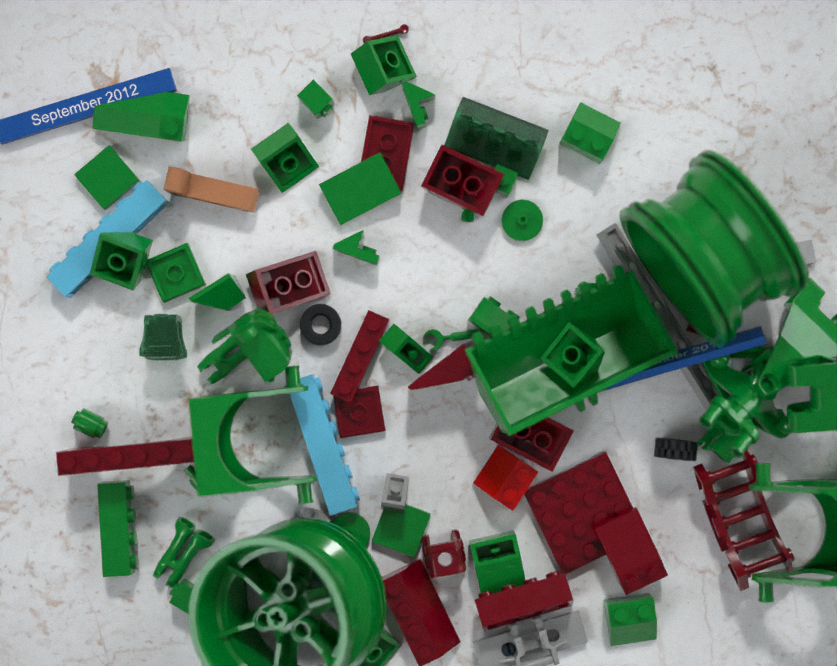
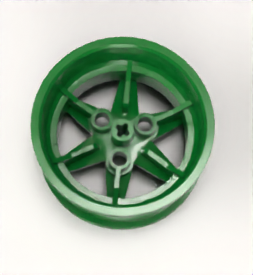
M704 150L698 156L691 159L689 170L682 175L677 185V191L662 202L646 199L642 203L633 201L619 213L623 230L651 278L687 323L715 347L722 348L728 342L735 339L736 330L742 326V312L758 300H775L783 295L792 297L808 285L809 276L803 256L780 216L753 182L732 162L715 151Z
M301 517L284 520L264 529L257 535L240 539L225 546L204 565L194 583L189 602V628L193 646L202 666H300L297 665L301 642L306 641L325 660V663L319 666H359L373 652L384 629L387 608L385 587L379 569L370 553L358 539L345 529L331 522L316 518ZM276 551L287 552L288 566L286 576L282 580L277 577L259 559L261 555ZM313 570L319 575L326 586L311 588ZM247 583L261 595L265 603L252 611H249ZM289 584L293 586L294 592L290 590ZM333 607L337 611L339 632L321 615ZM303 624L308 628V632L305 631ZM257 630L262 632L274 630L277 644L276 652L266 644Z

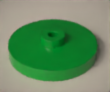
M523 199L516 200L505 208L501 220L502 227L510 238L517 241H527L534 238L540 232L543 225V215L535 203Z
M346 512L338 515L332 521L333 524L352 534L366 547L370 539V527L364 517L357 513Z

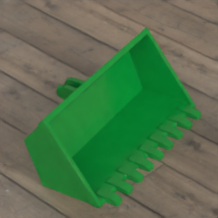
M617 265L612 269L614 279L607 281L606 276L600 273L595 276L597 287L591 290L587 282H581L578 284L579 295L572 298L569 290H564L560 293L562 303L557 306L554 305L551 298L543 301L544 312L537 314L536 309L531 306L525 310L527 320L521 323L516 315L508 317L509 329L502 331L500 325L495 323L490 326L492 337L484 340L481 332L472 334L474 345L465 349L466 356L471 364L479 394L502 433L512 435L573 404L576 405L578 411L582 412L585 410L584 399L588 398L591 405L595 406L598 404V392L679 353L632 270L624 273L623 267ZM568 322H571L594 338L605 351L598 372L576 389L540 359Z

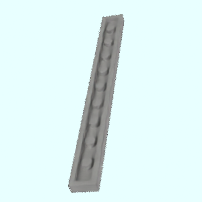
M614 223L596 234L615 266L621 265L624 273L633 271L677 350L693 346L617 224ZM703 362L681 368L680 370L705 410L710 407L709 403L715 396H719L706 372Z

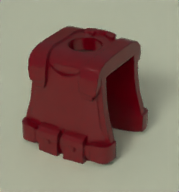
M451 530L452 541L432 545L429 535L422 537L424 545L422 546L430 578H438L466 571V554L463 550L464 544L462 538H460L459 530ZM445 552L452 556L451 563L446 566L441 565L438 561L439 555Z

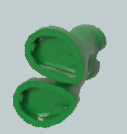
M232 335L219 347L210 352L197 366L200 373L209 368L212 363L218 369L207 379L211 384L223 379L235 367L247 359L241 349L230 358L225 359V356L238 346Z
M178 517L176 520V534L153 573V577L158 580L168 566L174 569V572L165 584L169 588H172L182 578L196 554L201 549L211 547L215 542L212 535L206 531L197 530L186 550L177 560L176 556L196 529V526L191 521L183 517Z

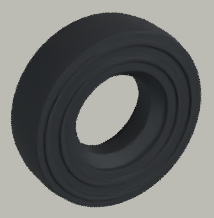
M316 304L305 310L300 320L302 335L307 341L315 345H327L333 342L339 336L342 327L338 312L325 304ZM317 316H325L330 322L328 331L323 334L316 333L312 328V321Z

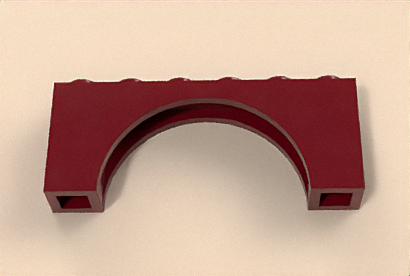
M192 436L139 444L70 448L56 452L58 476L194 463Z

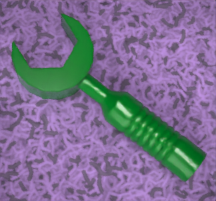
M431 329L424 336L431 333L437 337V346L430 349L435 350L441 347L444 340L461 341L472 339V334L478 332V329L453 332L447 336H442L438 330Z

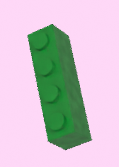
M130 480L98 483L103 577L131 576L139 566L138 555L134 553V546L137 545V533L133 532L136 512L135 509H132L131 499H134V486L130 485Z

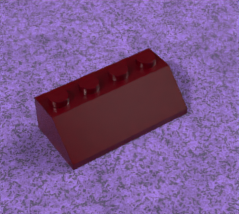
M421 558L382 577L388 604L418 666H423L440 658L461 642Z
M559 571L546 574V578L537 581V578H531L523 581L524 585L519 587L511 584L502 587L501 592L492 594V591L479 594V598L475 599L484 632L573 606L574 600L565 573L560 574Z

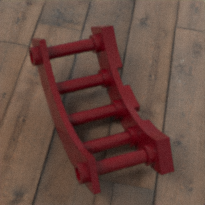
M748 450L743 454V461L714 472L706 471L702 463L693 466L698 489H703L705 500L702 502L721 552L725 551L730 562L728 567L740 591L749 588L748 578L751 577V574L783 563L788 573L793 572L792 561H795L791 549L785 547L777 531L762 491L752 490L757 506L728 517L721 516L718 505H720L721 501L750 491L749 484L756 482L755 463H758L754 454H749ZM746 470L748 482L718 493L713 490L712 485L715 484V481ZM761 514L767 531L738 542L730 540L727 532L729 526ZM770 539L772 540L778 552L777 555L748 566L746 564L742 565L737 555L739 551Z

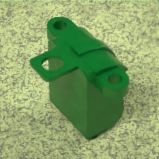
M259 307L242 315L232 325L216 334L211 341L215 344L231 333L265 383L267 381L270 383L274 382L275 376L287 368L292 357V344L286 332L279 326L270 312L261 310Z

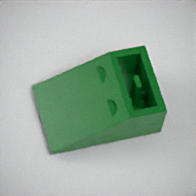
M514 530L469 540L481 593L492 591V594L501 592V588L507 585L514 584L515 587L524 585L523 581L526 579Z

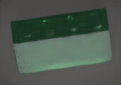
M462 97L444 146L491 166L501 165L517 172V176L529 180L549 130L469 98Z

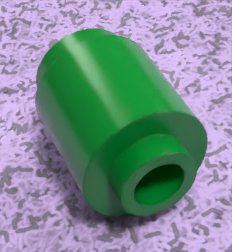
M85 408L81 412L77 410L71 421L74 424V430L93 439L95 437L101 439L108 426V422L104 420V417Z

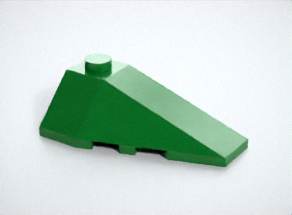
M163 92L94 106L92 129L185 141L190 95Z

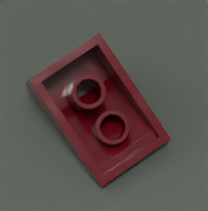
M441 144L421 187L424 191L442 200L484 217L504 174Z
M316 251L245 274L257 308L259 307L261 310H266L271 314L331 294Z
M462 344L408 385V388L416 390L463 381L464 379L472 380L474 374L466 356V345Z
M547 417L512 435L502 433L496 423L489 439L553 472L574 430Z
M636 507L594 526L614 575L625 595L668 576L661 557Z

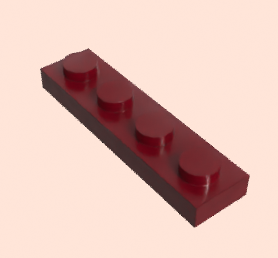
M368 310L330 392L331 395L352 404L380 343L379 340L382 338L390 321L388 318Z

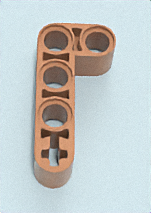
M168 167L163 188L164 191L173 195L255 213L260 193L259 189L192 174L189 171L175 167Z

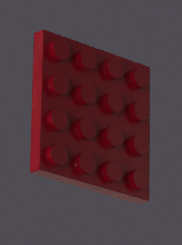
M602 452L528 488L524 494L561 572L565 573V575L606 555L594 526L633 509L607 452Z

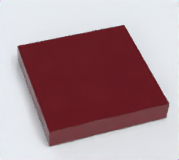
M379 385L359 388L352 404L333 396L340 438L386 431Z

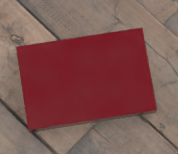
M369 115L361 162L381 152L399 189L403 191L414 123Z

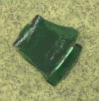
M178 314L145 315L144 333L139 348V356L155 361H174L187 358V350L183 340L182 318Z

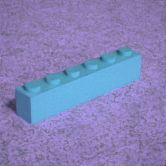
M147 180L144 183L142 181L139 182L132 189L133 193L128 198L124 197L116 204L115 207L117 209L111 215L109 213L101 218L99 221L100 225L95 230L91 229L83 236L82 239L84 241L79 246L75 245L70 248L66 253L67 257L61 263L56 262L49 269L50 273L46 278L65 297L72 298L93 277V275H90V270L100 233L133 232L138 234L170 203L152 183Z
M315 374L300 378L301 384L308 386L309 391L290 393L331 516L357 507V501L360 500L357 488H352L350 479L353 478L350 466H345L342 457L346 456L342 443H337L335 435L338 434L335 422H330L328 413L331 412L328 400H323L320 391L324 389L320 377L316 378Z

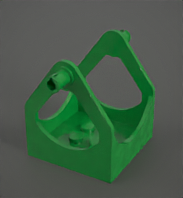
M299 365L287 366L285 369L287 386H284V388L208 395L188 399L198 497L297 485L298 504L313 503L311 484L313 481L318 480L317 475L258 477L242 466L233 451L231 443V426L234 416L239 407L248 398L309 391L308 386L301 384Z
M755 463L756 482L749 484V490L812 493L818 500L825 518L823 542L818 552L809 562L801 567H793V572L790 573L784 568L751 574V580L759 583L758 601L763 603L774 602L773 583L812 587H837V479H801L771 482V463ZM803 573H816L830 575L834 577L829 580H818L787 576Z

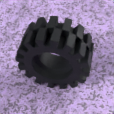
M655 438L654 457L696 461L698 443L688 440Z

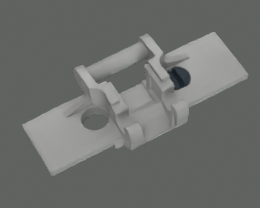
M577 610L548 620H542L541 615L508 624L509 630L505 631V633L475 641L473 645L479 666H546L553 663L554 665L559 664L558 651L587 643L588 640L580 612ZM551 629L558 631V638L555 641H548L547 632ZM542 647L543 649H549L551 653L530 661L520 662V657L526 655L525 652Z

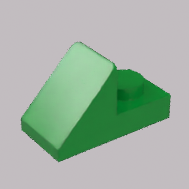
M407 81L401 82L417 130L426 127L425 120H428V115L425 107H420V105L434 100L435 94Z
M364 230L335 243L332 248L335 251L376 266L380 258L376 254L377 250L367 246H363V249L359 248Z

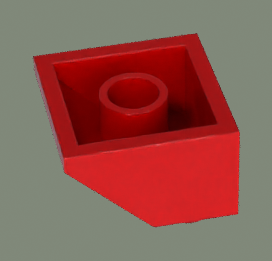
M497 445L473 484L514 511L538 474V471Z

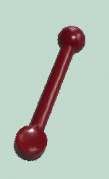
M403 24L399 29L371 37L364 36L363 43L398 33L407 34L409 27Z

